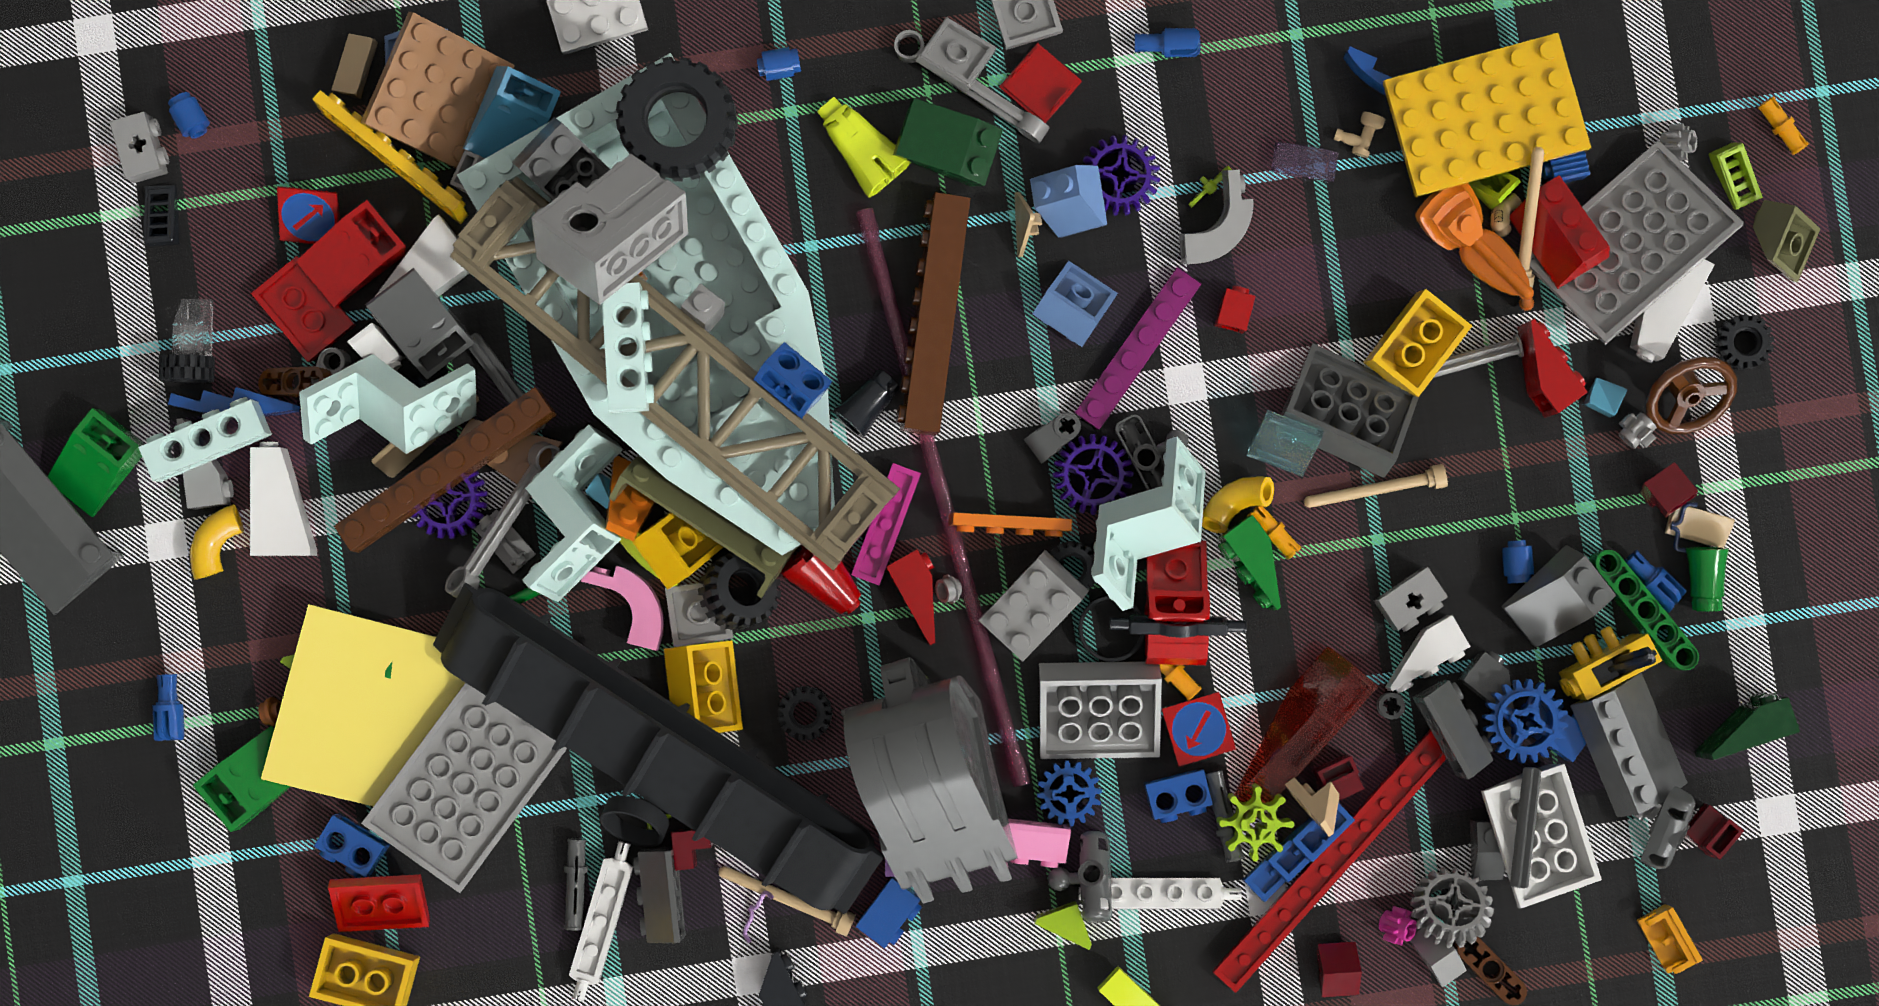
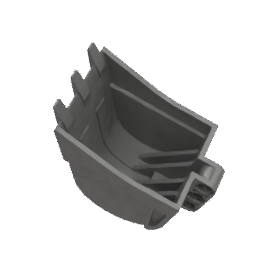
M911 657L881 665L880 670L885 697L841 709V714L844 719L847 755L857 790L865 809L878 831L881 851L901 889L905 890L913 887L922 903L934 901L930 882L952 877L962 893L972 891L973 887L968 872L991 866L1000 882L1011 880L1012 876L1007 861L1018 859L997 780L981 700L961 676L931 683Z

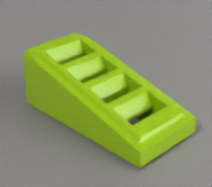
M1730 143L1708 154L1734 210L1763 198L1743 143ZM1733 155L1734 159L1728 162L1725 161L1726 157ZM1735 166L1739 167L1740 170L1730 174L1729 169ZM1744 177L1745 181L1734 185V180ZM1748 187L1750 192L1739 197L1737 192Z

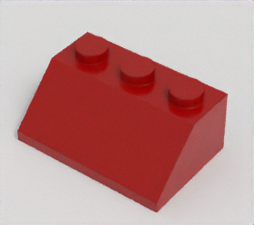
M1560 175L1540 187L1532 245L1533 255L1557 289L1610 257L1609 244ZM1526 199L1510 214V221L1520 236L1522 235Z

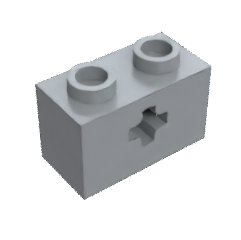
M140 112L109 121L125 179L137 183L168 174L166 164H169V157L166 149L160 146L158 136H161V129L156 118L153 119L147 113Z
M1422 567L1373 601L1393 630H1400L1402 628L1405 632L1419 623L1417 617L1427 612L1428 615H1431L1442 608L1444 605L1441 601L1448 596L1430 569ZM1408 595L1418 597L1415 601L1416 608L1406 605L1409 601Z

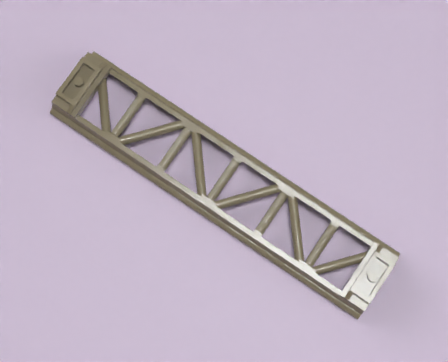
M518 176L512 181L506 180L500 188L498 187L459 233L458 239L453 243L454 251L451 253L450 258L607 385L605 348L600 349L604 344V325L590 340V298L577 289V337H575L536 305L559 277L557 273L549 269L530 293H527L525 296L490 267L494 260L536 253L535 241L513 245L507 244L534 212L536 213L538 209L549 204L545 198ZM636 275L628 283L639 282L642 290L648 291L649 306L682 332L645 341L646 353L687 345L653 386L654 403H649V411L639 412L834 571L844 555L885 505L898 493L900 488L807 413L802 419L754 380L758 373L643 278ZM624 309L620 312V323L626 318V316L631 312L632 309ZM634 342L621 345V354L624 356L634 354L637 344ZM696 353L698 436L656 403ZM710 356L750 388L746 397L711 439ZM623 376L622 383L625 387L635 386ZM760 398H763L802 430V432L721 447ZM808 443L767 493L726 460L728 458ZM818 451L819 526L813 531L777 502V500ZM830 454L858 476V479L832 510Z

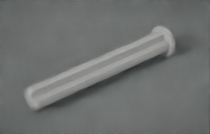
M1514 334L1513 339L1449 356L1433 378L1513 355L1523 357L1524 351L1518 334Z

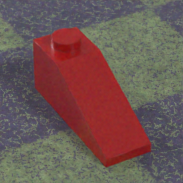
M917 549L886 566L929 645L935 643L932 574L929 570L933 569L934 566L927 553L924 552L920 555Z

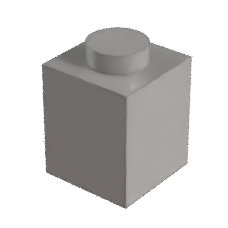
M700 283L681 305V310L706 331L710 332L724 316L725 302Z

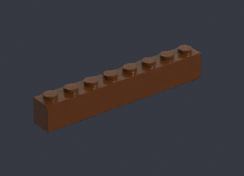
M935 192L930 200H926L924 205L923 217L928 218L926 229L921 231L919 246L924 247L923 258H918L916 265V276H920L919 288L915 287L913 290L912 305H916L915 317H910L908 334L912 335L911 346H907L905 350L904 364H908L907 376H902L900 393H904L903 405L898 406L896 422L901 423L900 431L929 436H936L940 433L970 198Z
M536 387L532 388L334 525V528L350 551L361 552L557 416V414L541 391Z

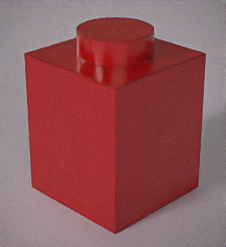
M1232 286V289L1226 288L1223 292L1214 326L1243 334L1247 330L1256 296L1250 295V290L1243 287Z

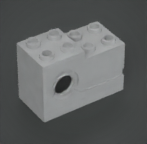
M632 154L621 162H617L611 170L599 179L592 181L587 188L576 182L567 190L562 191L548 205L538 209L531 217L537 259L599 305L688 235L686 192L668 179L665 181L657 171Z

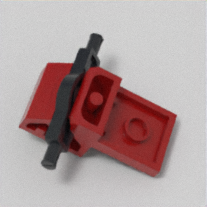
M1206 541L1146 557L1147 600L1144 608L1145 615L1130 614L1129 618L1110 617V630H1129L1130 634H1145V664L1206 665L1209 636H1227L1228 632H1247L1246 620H1227L1225 616H1210Z

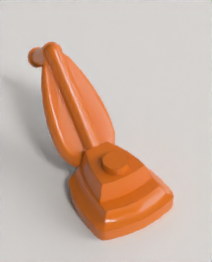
M1469 183L1433 192L1415 214L1419 225L1427 236L1447 250L1459 248L1462 263L1477 278L1501 292L1520 296V308L1525 311L1531 310L1534 307V290L1530 287L1526 271L1512 248L1503 238L1493 231L1482 229V209Z

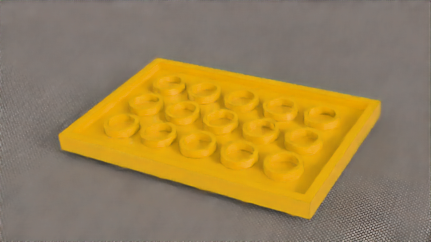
M1559 33L1383 81L1415 197L1528 167L1531 163L1532 150L1535 147L1543 148V162L1591 148Z

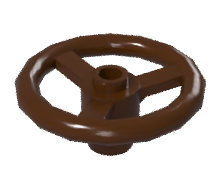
M1695 357L1681 361L1664 371L1653 383L1646 398V416L1653 421L1657 429L1667 434H1688L1702 430L1717 421L1730 408L1737 393V376L1728 363L1716 357ZM1700 368L1713 369L1721 373L1725 381L1703 384L1693 370ZM1666 387L1676 400L1667 420L1663 419L1658 412V401ZM1722 395L1720 401L1709 412L1695 420L1681 423L1687 409L1698 405L1705 396Z

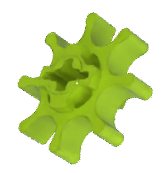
M1255 783L1252 785V798L1247 802H1239L1233 793H1229L1227 798L1236 805L1235 814L1230 818L1217 817L1216 821L1221 827L1233 826L1235 828L1234 836L1225 842V846L1230 851H1234L1238 844L1247 842L1250 844L1249 857L1253 861H1258V848L1263 843H1271L1278 852L1283 850V846L1275 840V832L1280 827L1293 828L1294 822L1290 818L1279 819L1276 817V810L1286 802L1285 798L1281 794H1276L1272 801L1262 802L1260 798L1262 788ZM1256 817H1258L1261 820V822L1255 823V827L1253 828L1250 825V823L1255 822Z

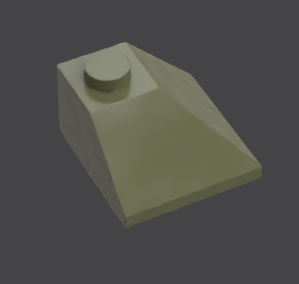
M1764 200L1760 210L1755 215L1753 229L1767 260L1792 282L1798 283L1820 228L1795 205Z

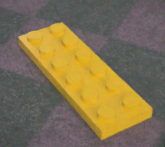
M321 90L315 95L313 101L326 118L459 224H462L468 216L464 209L466 204L454 189L449 186L446 189L442 188V184L437 181L438 177L425 167L421 171L420 167L414 162L415 159L405 150L400 149L397 152L396 148L391 144L392 141L385 134L379 131L373 133L371 127L360 123L363 117L355 111L351 115L350 111L345 107V103L336 95L330 93L327 96Z

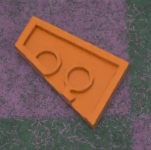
M618 455L612 461L610 495L619 476L631 463V461ZM628 485L615 501L609 499L606 530L634 541L656 502Z

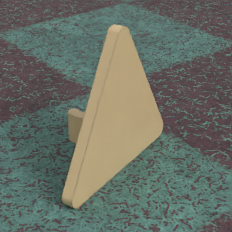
M1015 192L1017 256L1023 257L1029 235L1039 234L1038 225H1042L1040 213H1033L1021 193Z

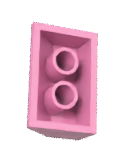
M1008 818L1018 859L1011 860V863L1028 864L1029 860L1041 861L1040 866L1058 868L1059 863H1066L1071 829L1068 825Z

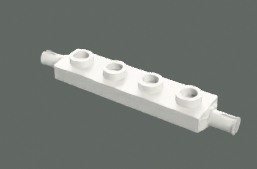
M618 841L614 858H605L603 860L569 976L577 981L572 996L574 1000H577L579 996L578 1001H584L588 985L600 982L634 866L626 862L631 846L627 842L624 845L623 841Z
M1111 878L1112 909H1221L1224 900H1241L1242 894H1240L1241 887L1223 888L1220 878ZM1100 898L1101 909H1108V900Z

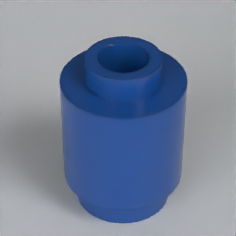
M789 47L762 51V58L757 59L759 75H766L767 81L793 77L794 73L801 72L797 48L789 49Z
M184 92L169 100V113L184 137L190 136L192 139H195L207 132L206 128L210 122L195 97H191L189 92Z
M1526 540L1508 541V547L1502 548L1504 576H1507V584L1528 582L1532 578L1531 574H1534L1532 546H1526Z

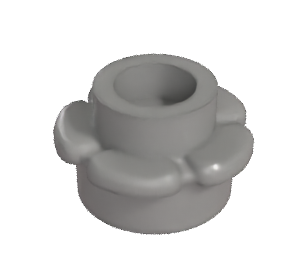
M944 575L935 585L937 597L941 602H949L950 604L959 600L962 593V586L959 580L953 576Z

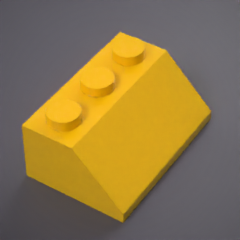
M1427 289L1421 290L1412 297L1363 363L1386 381L1419 397L1471 329L1472 325Z
M733 641L665 648L664 656L670 702L678 707L688 703L690 707L687 713L718 733L742 730Z

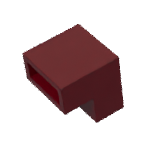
M1674 462L1646 481L1640 494L1651 507L1656 505L1662 514L1667 517L1696 497L1698 490Z
M1344 754L1312 769L1320 788L1332 782L1339 793V801L1364 789L1358 776L1359 771L1350 755Z
M1704 804L1688 822L1690 826L1686 837L1709 857L1720 860L1744 830L1730 818L1723 817L1711 805Z
M691 828L674 830L671 835L675 871L694 869L697 866L696 849L711 848L714 843L705 837L697 841L692 840L696 831Z
M1356 942L1318 944L1317 958L1320 969L1319 985L1321 996L1359 995L1362 971Z

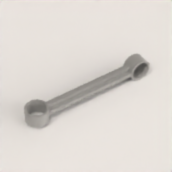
M913 30L902 31L897 35L894 42L897 57L905 63L916 62L919 54L925 47L922 36ZM907 37L915 38L920 44V50L912 56L901 54L899 51L901 40ZM945 80L1013 125L1022 135L1035 143L1040 144L1050 129L1041 119L1029 112L1022 111L977 80H975L968 92Z
M541 441L535 443L528 452V463L530 466L465 565L455 569L448 577L445 584L447 593L457 598L465 583L478 589L480 583L479 574L531 497L525 488L532 482L533 477L547 467H540V454L545 449L550 448L552 452L550 464L554 456L561 451L557 446Z

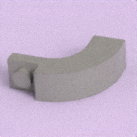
M1240 170L1222 171L1224 207L1219 220L1205 231L1179 234L1181 264L1205 263L1220 258L1231 251L1245 235L1253 214V199H1242L1241 193H1245V178L1243 175H1240Z

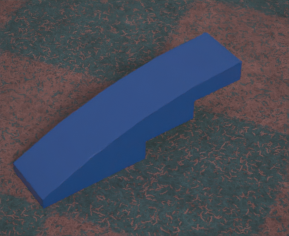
M237 387L232 398L203 390L200 401L171 393L168 405L207 413L216 409L222 412L231 408V402L247 397L248 400L251 399L259 402L265 417L297 413L300 409V406Z
M1338 802L1334 834L1328 837L1311 817L1308 818L1280 843L1283 846L1281 852H1278L1276 849L1271 851L1242 879L1243 882L1263 902H1266L1285 882H1290L1309 862H1314L1355 819Z

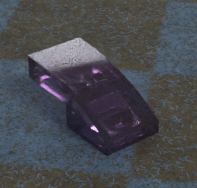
M1276 142L1271 172L1295 178L1306 177L1328 183L1334 182L1338 152Z

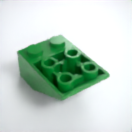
M92 408L71 434L48 478L64 496L89 516L94 517L142 458L138 447L145 444L105 411Z
M1253 515L1245 517L1217 538L1220 542L1217 547L1226 560L1232 559L1238 566L1235 572L1245 585L1247 583L1251 584L1256 592L1252 595L1262 609L1278 610L1281 608L1271 539Z
M270 726L193 784V787L230 832L241 829L291 788V786L261 779L275 729L273 726Z

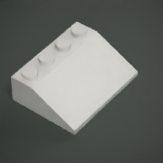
M1548 764L1538 768L1541 770L1529 886L1525 889L1512 887L1517 906L1520 909L1602 880L1565 764ZM1522 774L1481 791L1509 881L1511 879Z

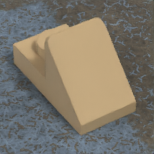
M1295 777L1287 782L1285 786L1293 798L1328 837L1334 834L1339 793L1332 782L1327 783L1317 793L1307 783L1302 786Z

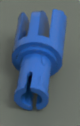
M1165 28L1162 34L1135 33V53L1161 52L1165 58L1196 57L1200 54V33L1196 28Z
M1638 550L1633 551L1624 560L1667 613L1674 608V605L1679 602L1681 596L1687 592L1663 567L1655 568Z
M177 674L157 675L158 702H155L156 705H152L154 740H183L185 737L184 706L180 704V701H177Z

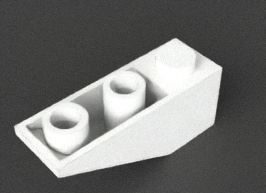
M1446 615L1420 630L1385 686L1387 691L1396 690L1398 693H1401L1414 685L1412 680L1422 675L1423 678H1427L1440 670L1438 668L1439 664L1446 660L1449 663H1453L1465 656L1464 650L1471 646L1453 615Z

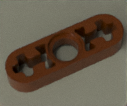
M316 366L268 368L261 373L258 386L261 393L273 397L300 396V391L314 385L311 384V379H320L319 381L331 376L332 373L328 369ZM298 374L299 384L293 389L292 381ZM280 380V385L273 384V381Z
M1479 937L1475 941L1474 949L1480 955H1483L1484 951L1487 952V955L1482 956L1479 960L1469 952L1464 954L1465 946L1459 948L1455 941L1454 947L1460 958L1502 1001L1509 1005H1519L1525 1000L1527 996L1525 984ZM1488 961H1495L1499 967L1496 976L1488 978L1483 974V966ZM1504 979L1512 986L1518 985L1516 988L1518 995L1516 997L1511 995L1506 997L1508 990L1498 982Z

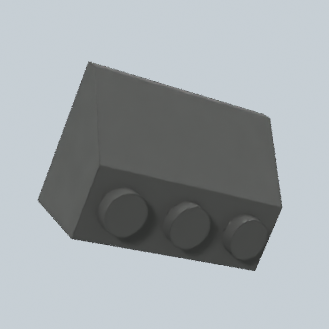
M1442 680L1412 697L1457 777L1470 779L1493 761L1490 754L1493 752V748L1485 735L1482 737L1479 735L1475 727L1478 725V721L1470 709L1466 710L1461 702L1464 696L1455 682L1451 684L1449 680Z
M673 846L641 849L638 851V857H634L635 875H640L641 887H637L638 905H643L644 917H640L641 935H646L647 943H680L686 936L680 872L679 870L675 871Z

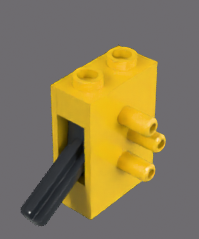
M1607 626L1600 631L1607 644V647L1604 649L1601 648L1594 634L1587 635L1583 640L1591 655H1588L1583 643L1580 641L1571 646L1578 662L1559 672L1562 678L1559 681L1562 690L1567 696L1571 695L1573 699L1589 700L1661 662L1662 659L1649 635L1630 634L1618 641L1612 628Z

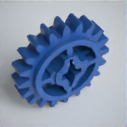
M1526 679L1523 687L1519 680H1513V689L1507 684L1501 685L1503 695L1492 692V696L1496 700L1495 704L1485 703V706L1491 709L1492 712L1491 714L1482 715L1483 719L1490 720L1491 722L1490 725L1483 728V731L1493 732L1488 742H1499L1495 750L1497 753H1502L1507 749L1506 759L1512 760L1517 754L1518 762L1525 763L1528 755L1530 761L1535 763L1538 761V753L1544 758L1549 757L1547 747L1554 750L1559 749L1554 741L1555 738H1566L1559 732V728L1568 727L1569 724L1560 721V717L1567 715L1568 712L1557 709L1563 700H1552L1555 693L1554 689H1548L1543 692L1545 686L1543 682H1538L1533 688L1532 679ZM1529 696L1527 702L1523 703L1518 709L1507 707L1513 700ZM1540 703L1546 711L1547 724L1540 717V708H1538ZM1515 716H1527L1530 723L1536 726H1525ZM1503 718L1511 726V739H1509L1504 731ZM1539 733L1543 735L1535 743L1521 746L1524 739H1527L1531 734Z

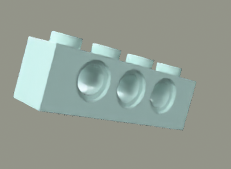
M639 282L626 283L602 303L608 411L611 413L649 411V403H654L653 384H648L647 372H652L651 353H646L645 341L651 340L649 321L644 322V309H649L648 291L642 290ZM624 309H632L635 312V318L630 324L625 325L619 322V314ZM626 340H633L637 344L635 353L630 356H624L620 351L622 343ZM629 371L637 372L639 377L637 384L633 387H625L622 383L624 374Z
M247 397L240 398L231 402V408L222 412L219 409L209 411L202 415L203 420L194 424L191 421L184 422L175 426V432L166 436L163 433H159L147 438V444L138 448L152 481L163 482L271 436L272 433L259 402L251 399L248 400ZM235 418L238 422V429L235 433L229 434L227 423ZM207 430L210 434V441L207 445L201 446L199 436L203 431ZM179 442L182 446V453L179 457L174 458L171 454V448L175 443Z

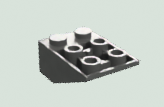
M555 117L512 161L551 200L557 198L562 191L567 190L576 182L587 188L592 181L599 179L611 170Z
M414 268L365 304L398 347L426 379L474 344L464 325Z

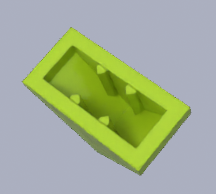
M1506 172L1469 182V185L1476 196L1492 210L1521 182L1519 178Z
M1076 901L1035 916L1033 920L1035 925L1090 950L1092 944Z

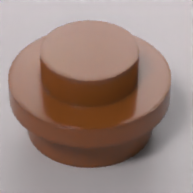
M273 696L266 698L264 702L259 704L258 712L264 725L275 727L282 702Z

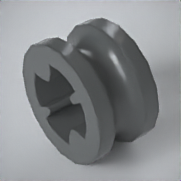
M1388 692L1378 698L1376 708L1382 717L1393 720L1399 718L1404 713L1405 701L1397 693ZM1390 697L1395 698L1394 704L1398 706L1396 712L1391 711L1392 714L1389 715L1386 713L1387 708L1383 704L1385 700L1390 701Z

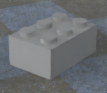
M1044 550L979 621L1023 662L1083 600L1089 590L1052 555Z

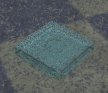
M1267 410L1248 449L1247 456L1303 477L1322 440L1324 431Z

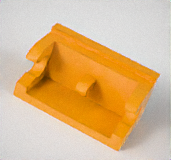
M1664 904L1636 920L1667 974L1674 972V974L1680 973L1694 964L1703 961L1673 907Z

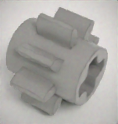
M1684 123L1670 124V131L1661 134L1660 142L1680 161L1688 160V153L1696 151L1697 135L1694 130H1689V126H1684Z
M1641 412L1637 416L1633 413L1628 414L1619 422V425L1623 428L1618 433L1620 438L1633 449L1639 445L1642 448H1647L1656 439L1652 434L1657 428L1656 425Z

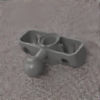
M1131 415L1118 422L1115 426V432L1147 491L1150 490L1147 484H1150L1152 489L1161 487V479L1164 476L1165 467L1162 456L1166 453L1167 439L1178 437L1187 448L1189 440L1186 433L1181 430H1172L1167 434L1164 442L1155 445L1143 420L1138 415ZM1138 421L1144 429V432L1139 434L1135 423ZM1120 431L1122 432L1126 442H1124V440L1122 439L1119 433ZM1147 450L1152 454L1153 462L1150 466H1143L1138 462L1137 456L1140 451Z
M1677 786L1668 794L1661 811L1656 816L1649 830L1650 838L1641 857V862L1660 870L1670 866L1677 848L1681 845L1690 826L1688 822L1693 817L1695 800L1691 794Z
M1086 831L1079 837L1081 851L1079 852L1080 867L1078 872L1069 873L1065 868H1054L1048 874L1047 880L1050 887L1057 891L1065 890L1069 885L1080 884L1083 906L1082 917L1089 923L1107 922L1112 917L1110 841L1108 836L1101 831ZM1098 838L1105 839L1106 850L1099 849ZM1093 870H1100L1099 879L1096 882L1090 883L1088 880L1089 874ZM1100 898L1108 900V910L1101 909Z

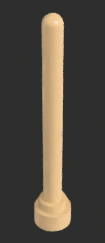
M1535 147L1532 150L1519 260L1526 271L1530 287L1532 288L1535 275L1532 274L1530 261L1544 159V150L1541 147Z
M1443 464L1430 466V469L1425 470L1423 474L1311 495L1304 499V505L1312 508L1424 485L1434 487V489L1445 488L1448 486L1446 470Z
M722 866L718 871L720 877L759 894L769 891L774 896L773 900L832 924L831 927L836 929V933L847 937L856 914L849 911L843 914L840 911L835 913L831 910L816 909L791 893L772 885L765 887L762 885V881L727 866Z

